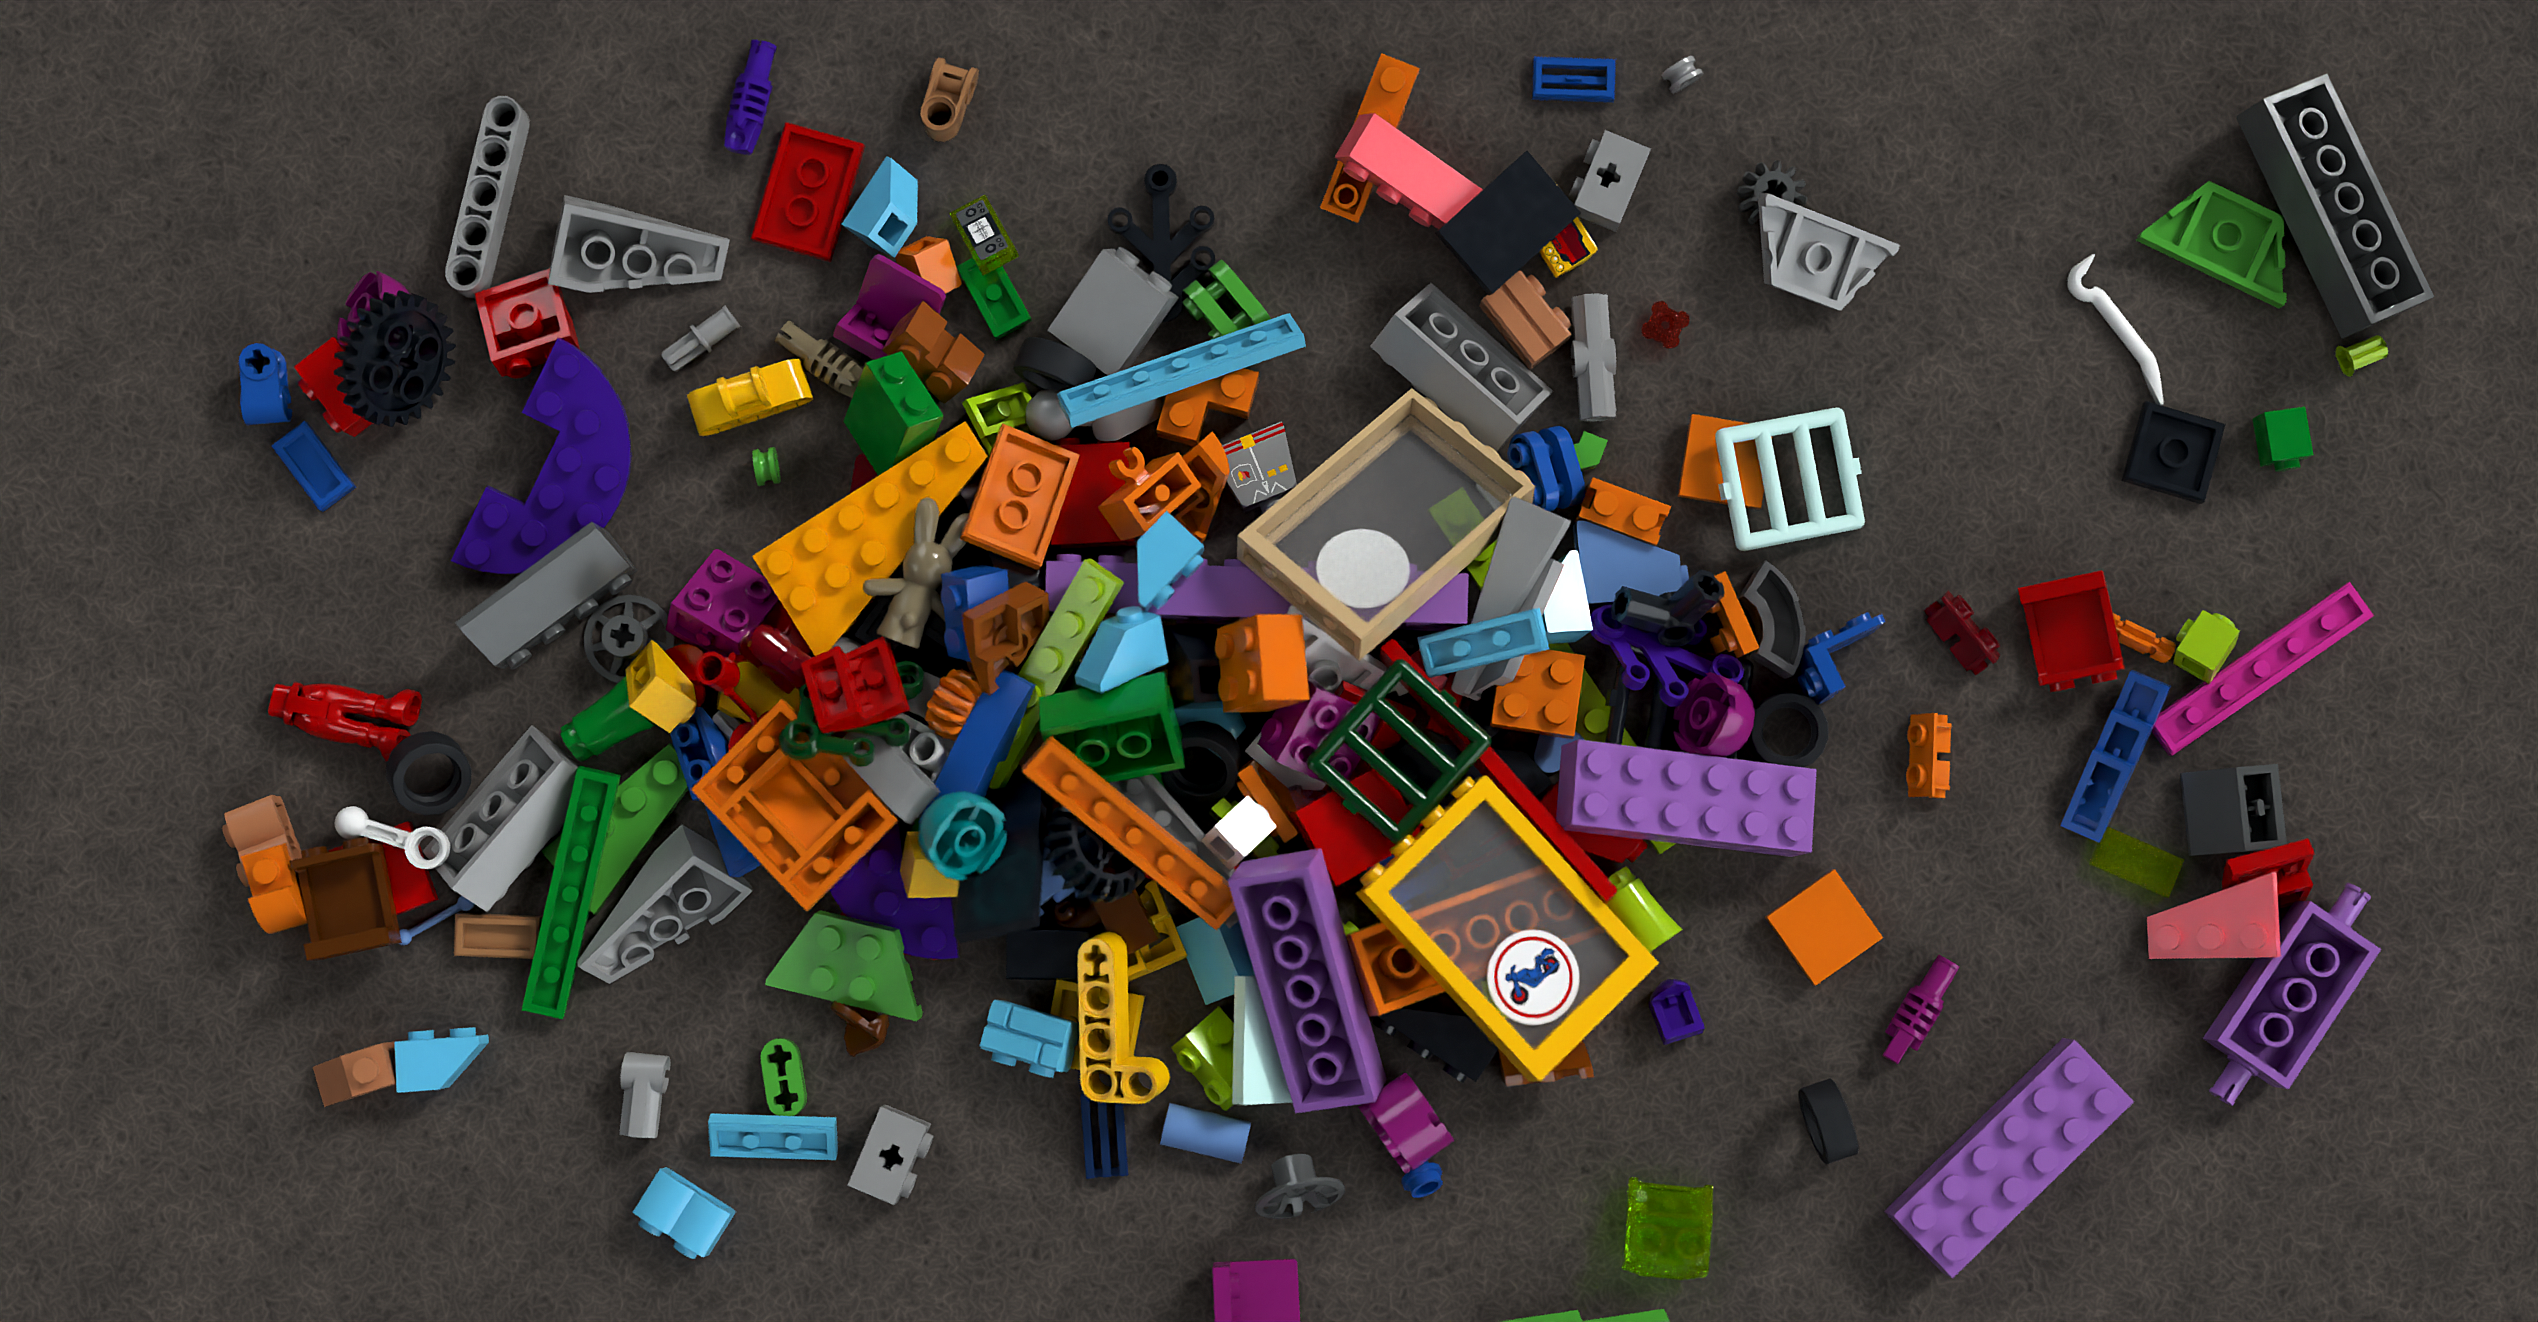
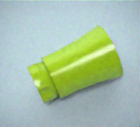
M1627 866L1608 877L1618 890L1617 894L1606 906L1649 952H1652L1683 930L1663 910L1640 878L1636 879Z

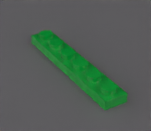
M584 766L577 768L521 1009L523 1011L563 1019L566 1015L621 775Z

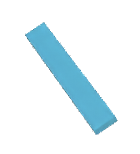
M1290 313L1061 391L1057 393V398L1072 428L1306 347L1304 334Z

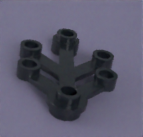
M1156 164L1151 166L1144 176L1146 191L1153 197V241L1133 223L1131 213L1125 208L1118 207L1113 209L1108 215V225L1112 232L1123 235L1154 265L1155 273L1172 284L1169 291L1179 298L1161 322L1165 323L1174 320L1180 315L1183 309V290L1197 280L1202 273L1208 272V269L1215 264V254L1207 246L1195 248L1191 253V263L1172 281L1171 264L1201 233L1212 229L1215 219L1214 213L1209 207L1204 205L1197 206L1190 213V221L1170 240L1169 196L1177 188V177L1174 170L1168 165ZM1156 174H1165L1168 177V182L1163 186L1155 185L1153 177ZM1206 213L1210 217V221L1206 225H1198L1194 221L1196 215ZM1115 216H1126L1128 219L1127 224L1121 228L1114 226L1112 222ZM1201 253L1208 254L1211 257L1210 263L1206 266L1198 265L1195 262L1197 255Z

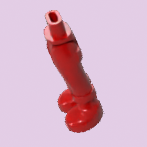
M297 682L293 683L292 686L276 684L272 692L268 714L269 716L282 718L284 724L295 725L315 737L339 743L358 744L367 748L375 746L380 750L382 757L387 762L392 750L403 739L411 736V734L404 729L380 727L375 723L346 718L347 713L365 715L373 719L383 718L393 723L412 726L418 720L422 696L420 692L411 689L402 690L393 697L385 699L380 694H369L355 688L336 684L317 683L303 685Z

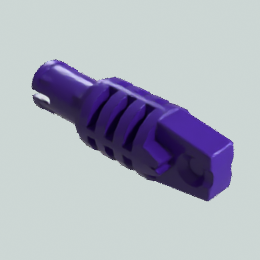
M751 40L745 71L736 78V87L733 90V99L730 102V110L727 114L724 147L730 152L752 155L764 125V117L767 113L766 108L772 92V83L768 78L774 54L777 50L774 44L762 41L760 45L759 40Z

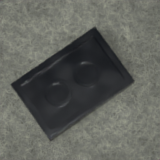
M1525 151L1435 234L1490 296L1581 212L1532 155Z

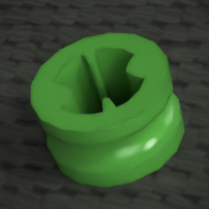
M769 447L765 453L760 452L759 449H754L752 455L753 466L758 486H765V482L768 480L773 481L774 484H779L781 477L775 447Z

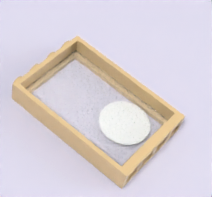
M1411 388L1238 534L1237 559L1360 661L1498 539L1510 499L1517 497L1532 504L1535 485L1532 484L1525 473L1513 469L1503 461L1496 450L1490 446H1484L1474 438L1462 423L1453 421L1440 411L1433 400L1421 396Z

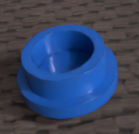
M1424 1162L1415 1170H1411L1403 1176L1401 1180L1403 1188L1406 1191H1410L1414 1198H1421L1434 1193L1443 1184L1441 1180V1167L1437 1163Z

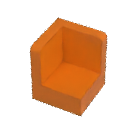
M926 236L901 248L895 257L897 264L941 288L945 294L960 287L962 284L947 239Z

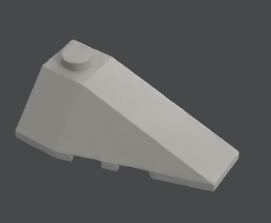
M681 825L652 853L577 961L578 967L610 984L654 958L653 949L663 943L674 939L677 944H680L689 939L690 936L687 930L708 918L711 925L724 919L753 891L752 886L743 876L729 877L718 848L711 841Z

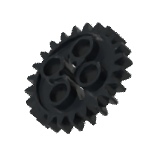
M398 291L394 295L385 292L382 301L375 298L370 299L371 311L362 308L357 309L360 318L358 323L351 321L346 323L352 333L350 337H339V341L346 345L345 351L335 353L334 355L335 358L343 361V366L334 370V375L344 378L336 388L338 391L347 394L343 403L354 407L352 411L354 414L377 425L382 423L393 427L395 422L407 425L409 415L417 419L421 418L420 406L429 409L433 408L431 400L433 394L439 396L444 394L439 387L440 381H450L451 379L444 371L445 367L455 364L453 359L447 357V353L456 348V344L446 341L454 331L453 328L444 325L448 317L443 313L437 312L439 308L437 304L429 302L427 298L413 293L409 294Z

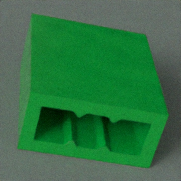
M902 351L866 362L843 422L879 476L933 442L944 415Z

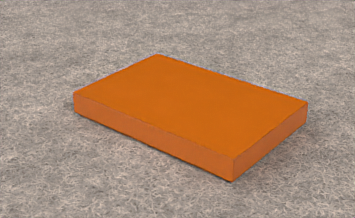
M1002 423L995 438L960 540L1039 570L1080 455Z

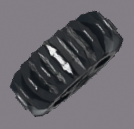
M1062 804L1054 808L1050 814L1051 820L1043 828L1048 833V836L1045 837L1041 844L1051 850L1044 860L1054 863L1056 868L1051 876H1062L1064 879L1063 889L1074 887L1076 899L1087 896L1091 904L1099 903L1102 900L1106 904L1108 902L1112 903L1120 897L1125 898L1133 893L1137 886L1142 884L1143 880L1146 879L1145 872L1088 825L1085 826L1080 823V819ZM1111 867L1116 870V873L1108 874L1102 872V869Z

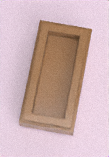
M455 914L454 956L533 959L542 916Z

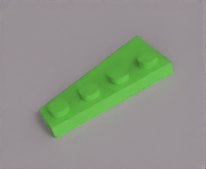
M669 743L618 786L590 911L594 915L598 914L613 890L628 873L629 868L653 839L656 831L688 791V786L673 744ZM562 834L541 851L553 866H555Z

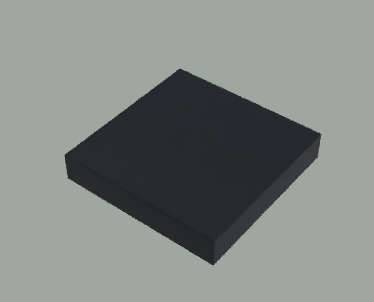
M2145 401L2142 405L2121 481L2198 504L2204 503L2226 424Z

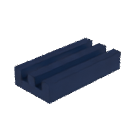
M1080 1094L1086 1179L1128 1176L1124 1103H1115L1119 1167H1111L1107 1102H1098L1102 1168L1095 1169L1090 1102H1093V1100L1089 1099L1085 1094Z

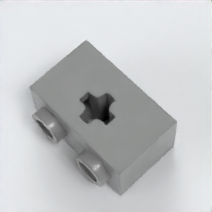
M1605 130L1600 142L1592 139L1583 161L1589 164L1590 168L1585 179L1577 176L1568 197L1571 201L1575 202L1574 205L1581 212L1578 217L1616 232L1651 148ZM1605 172L1613 174L1608 188L1600 185Z
M886 1104L881 1106L847 1186L893 1205L899 1202L901 1196L908 1199L918 1176L911 1172L917 1157L925 1159L934 1138L933 1135L928 1133L931 1123ZM896 1145L900 1147L898 1155L904 1159L903 1162L898 1161L893 1166L887 1165L889 1157L883 1153L884 1150H890Z

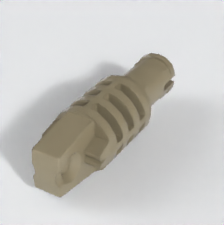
M786 322L781 328L786 334L778 333L775 342L802 359L803 366H805L808 372L838 393L853 398L864 367L828 340L819 339L817 341L795 326L793 322Z

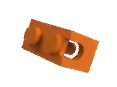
M1593 477L1588 483L1584 500L1580 504L1574 522L1587 521L1657 546L1661 536L1659 532L1665 518L1669 514L1671 506Z

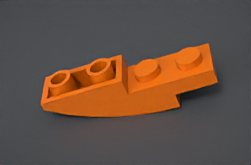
M1381 53L1355 122L1359 115L1375 113L1398 129L1420 68ZM1338 160L1320 208L1359 223L1374 184L1368 180L1361 182L1351 177L1343 170L1345 164Z

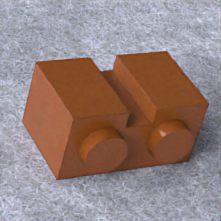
M922 301L899 320L882 351L887 355L902 351L925 388L945 404L968 386L985 354L961 333L955 338L944 329L948 322L927 303Z

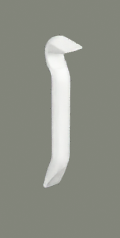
M2092 254L2071 269L2067 282L2068 289L2078 300L2093 303L2140 364L2143 377L2155 403L2163 405L2160 373L2154 354L2102 289L2096 286L2092 289H2086L2081 284V278L2086 274L2095 256Z

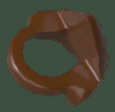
M837 1001L831 1004V1010L847 1023L844 1040L850 1056L854 1057L858 1053L876 1049L885 1041L887 1029L890 1025L888 1015H879L875 1011L842 1004Z

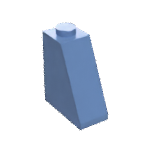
M1576 521L1573 525L1575 551L1578 550L1588 607L1613 605L1615 594L1622 586L1659 596L1666 592L1677 591L1689 579L1687 565H1680V555L1587 521Z

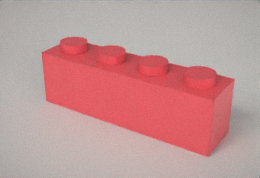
M1375 113L1359 115L1335 155L1336 159L1345 164L1343 170L1348 175L1361 182L1368 180L1378 187L1376 193L1381 198L1395 205L1400 202L1411 210L1408 215L1414 221L1426 227L1433 225L1438 230L1483 190Z

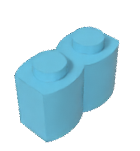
M664 1167L658 1171L633 1213L641 1218L638 1224L644 1230L655 1236H660L662 1232L669 1235L676 1241L673 1245L676 1250L689 1258L695 1259L697 1255L701 1257L710 1255L736 1211L676 1172Z

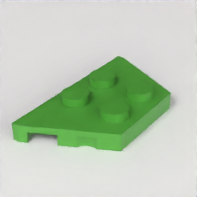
M2208 181L2137 236L2136 241L2278 309L2285 305L2287 297L2286 292H2283L2282 269L2285 268V251L2282 248L2284 217L2222 186Z
M822 910L814 913L766 978L765 982L767 986L833 1002L837 1001L842 1004L912 1021L921 1019L923 1013L921 1004H916L910 983L914 979L910 965L903 955L904 944L900 930Z

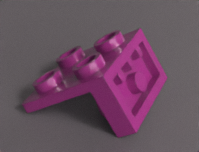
M715 549L672 601L665 630L686 643L700 648L704 653L717 652L726 658L732 652L741 655L738 650L739 640L753 628L761 625L780 600L763 575L721 550Z
M1296 1259L1213 1262L1215 1322H1300L1298 1263Z

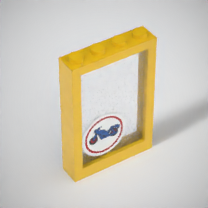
M1487 775L1480 776L1474 780L1468 776L1451 791L1455 798L1444 809L1440 805L1436 806L1421 820L1424 828L1414 838L1407 834L1390 850L1394 857L1384 867L1377 863L1360 879L1364 886L1356 895L1529 1082H1540L1659 962Z

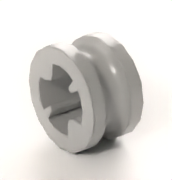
M1694 56L1680 60L1662 73V78L1671 82L1669 88L1671 93H1676L1689 86L1704 74L1701 69L1694 67L1696 61Z

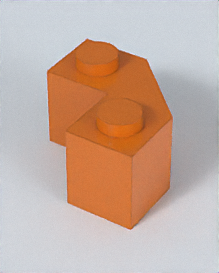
M1242 368L1167 394L1156 429L1158 437L1195 446L1200 441L1208 409L1248 419L1259 382V372Z

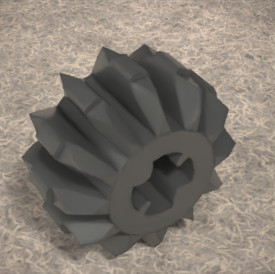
M1779 160L1773 162L1770 171L1763 162H1760L1755 167V173L1747 171L1742 179L1746 185L1739 186L1736 195L1746 199L1738 206L1739 212L1750 210L1753 212L1747 221L1749 225H1754L1759 219L1758 197L1760 192L1766 193L1768 188H1772L1771 193H1774L1775 190L1778 191L1780 194L1779 198L1799 206L1806 204L1807 196L1798 193L1805 187V180L1792 181L1791 179L1796 172L1795 167H1790L1786 173L1781 172L1782 165Z

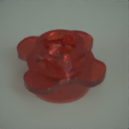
M1658 301L1652 305V315L1649 321L1642 325L1641 332L1646 339L1652 338L1656 342L1663 343L1665 348L1673 349L1680 342L1678 336L1682 328L1687 327L1689 324V316L1684 311L1676 312L1668 308L1667 303L1664 301ZM1662 322H1668L1669 328L1664 329Z

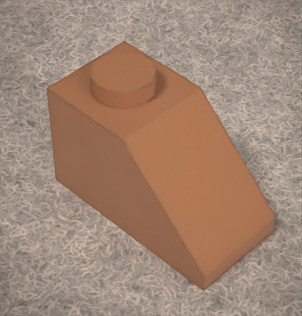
M395 1043L377 1044L314 1066L313 1070L324 1107L396 1085Z

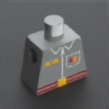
M1282 421L1222 445L1230 470L1226 485L1243 512L1260 506L1262 513H1264L1297 485Z

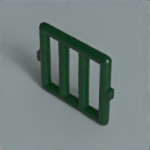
M1397 659L1308 757L1307 766L1344 799L1342 804L1354 815L1358 812L1389 841L1396 845L1407 834L1411 835L1421 824V820L1441 802L1490 747L1491 737L1454 705L1457 700L1445 689L1440 692L1403 659ZM1400 680L1470 741L1469 745L1454 761L1384 699ZM1372 711L1442 773L1426 793L1356 731ZM1344 743L1414 805L1398 824L1391 820L1328 763L1329 759Z

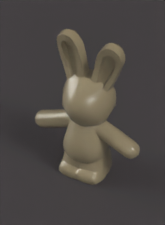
M929 497L919 501L915 510L914 544L907 551L903 559L904 578L868 579L863 584V591L867 595H894L888 612L877 629V634L918 649L930 611L935 612L945 622L941 595L936 590L942 586L941 574L952 571L953 558L967 543L960 540L969 513H963L955 518L941 542L936 544L934 539L939 517L938 506L935 500Z

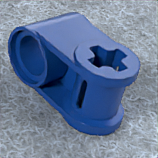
M254 343L248 345L239 356L240 406L245 424L257 425L290 422L292 419V409H288L287 404L291 403V395L288 389L287 364L284 356L265 344ZM264 357L270 359V364L263 366L262 371L256 369V364L262 363Z

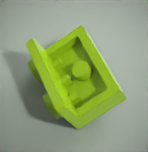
M1217 1007L1174 1044L1172 1050L1177 1055L1179 1064L1186 1071L1192 1073L1204 1087L1207 1097L1226 1111L1234 1105V1023L1220 1007Z

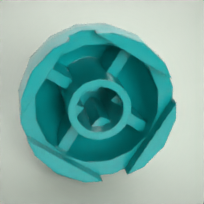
M967 791L945 794L936 799L927 808L920 821L919 843L926 859L947 878L956 880L968 879L964 875L970 874L975 870L981 874L989 869L997 860L1006 843L1007 833L1003 830L1002 821H1005L1004 815L986 798Z

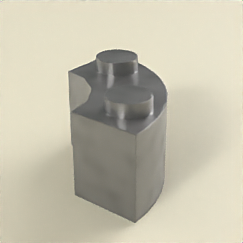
M1764 561L1756 568L1738 600L1749 612L1755 625V639L1759 649L1753 651L1750 658L1780 677L1787 679L1794 675L1799 666L1805 646L1806 631L1798 602L1799 598L1795 590L1776 567Z

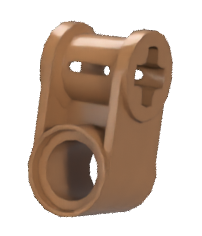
M938 57L936 59L920 112L925 131L930 138L935 141L945 142L957 135L967 105L972 99L977 84L978 69L971 67L970 70H965L946 64L944 58ZM938 112H947L951 115L950 120L944 125H934L930 122L932 116Z

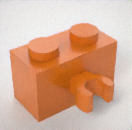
M1132 447L1123 452L1129 460V468L1125 467L1121 459L1109 463L1111 473L1126 483L1099 505L1098 508L1121 541L1144 535L1166 511L1169 513L1173 512L1202 486L1179 452L1153 459L1144 467L1143 454L1138 448Z

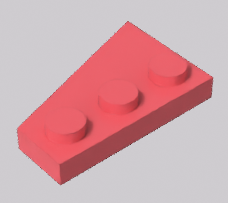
M2276 872L2148 916L2149 959L2281 957Z

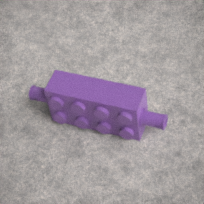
M2347 883L2329 913L2311 901H2295L2279 923L2281 957L2255 959L2203 1037L2205 1041L2226 1054L2229 1063L2213 1087L2209 1089L2212 1095L2215 1097L2217 1095L2220 1096L2219 1100L2233 1106L2234 1101L2251 1076H2258L2272 1087L2290 1088L2381 950L2351 928V925L2365 904L2371 899L2368 893L2363 892L2361 894L2359 893L2361 891L2359 887Z

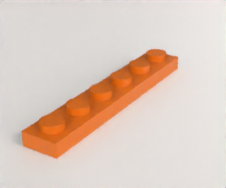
M1052 736L1024 764L1022 772L1216 931L1236 910L1226 879Z

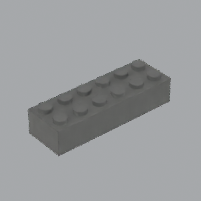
M2328 74L2266 97L2236 116L2342 339L2401 314L2434 297Z

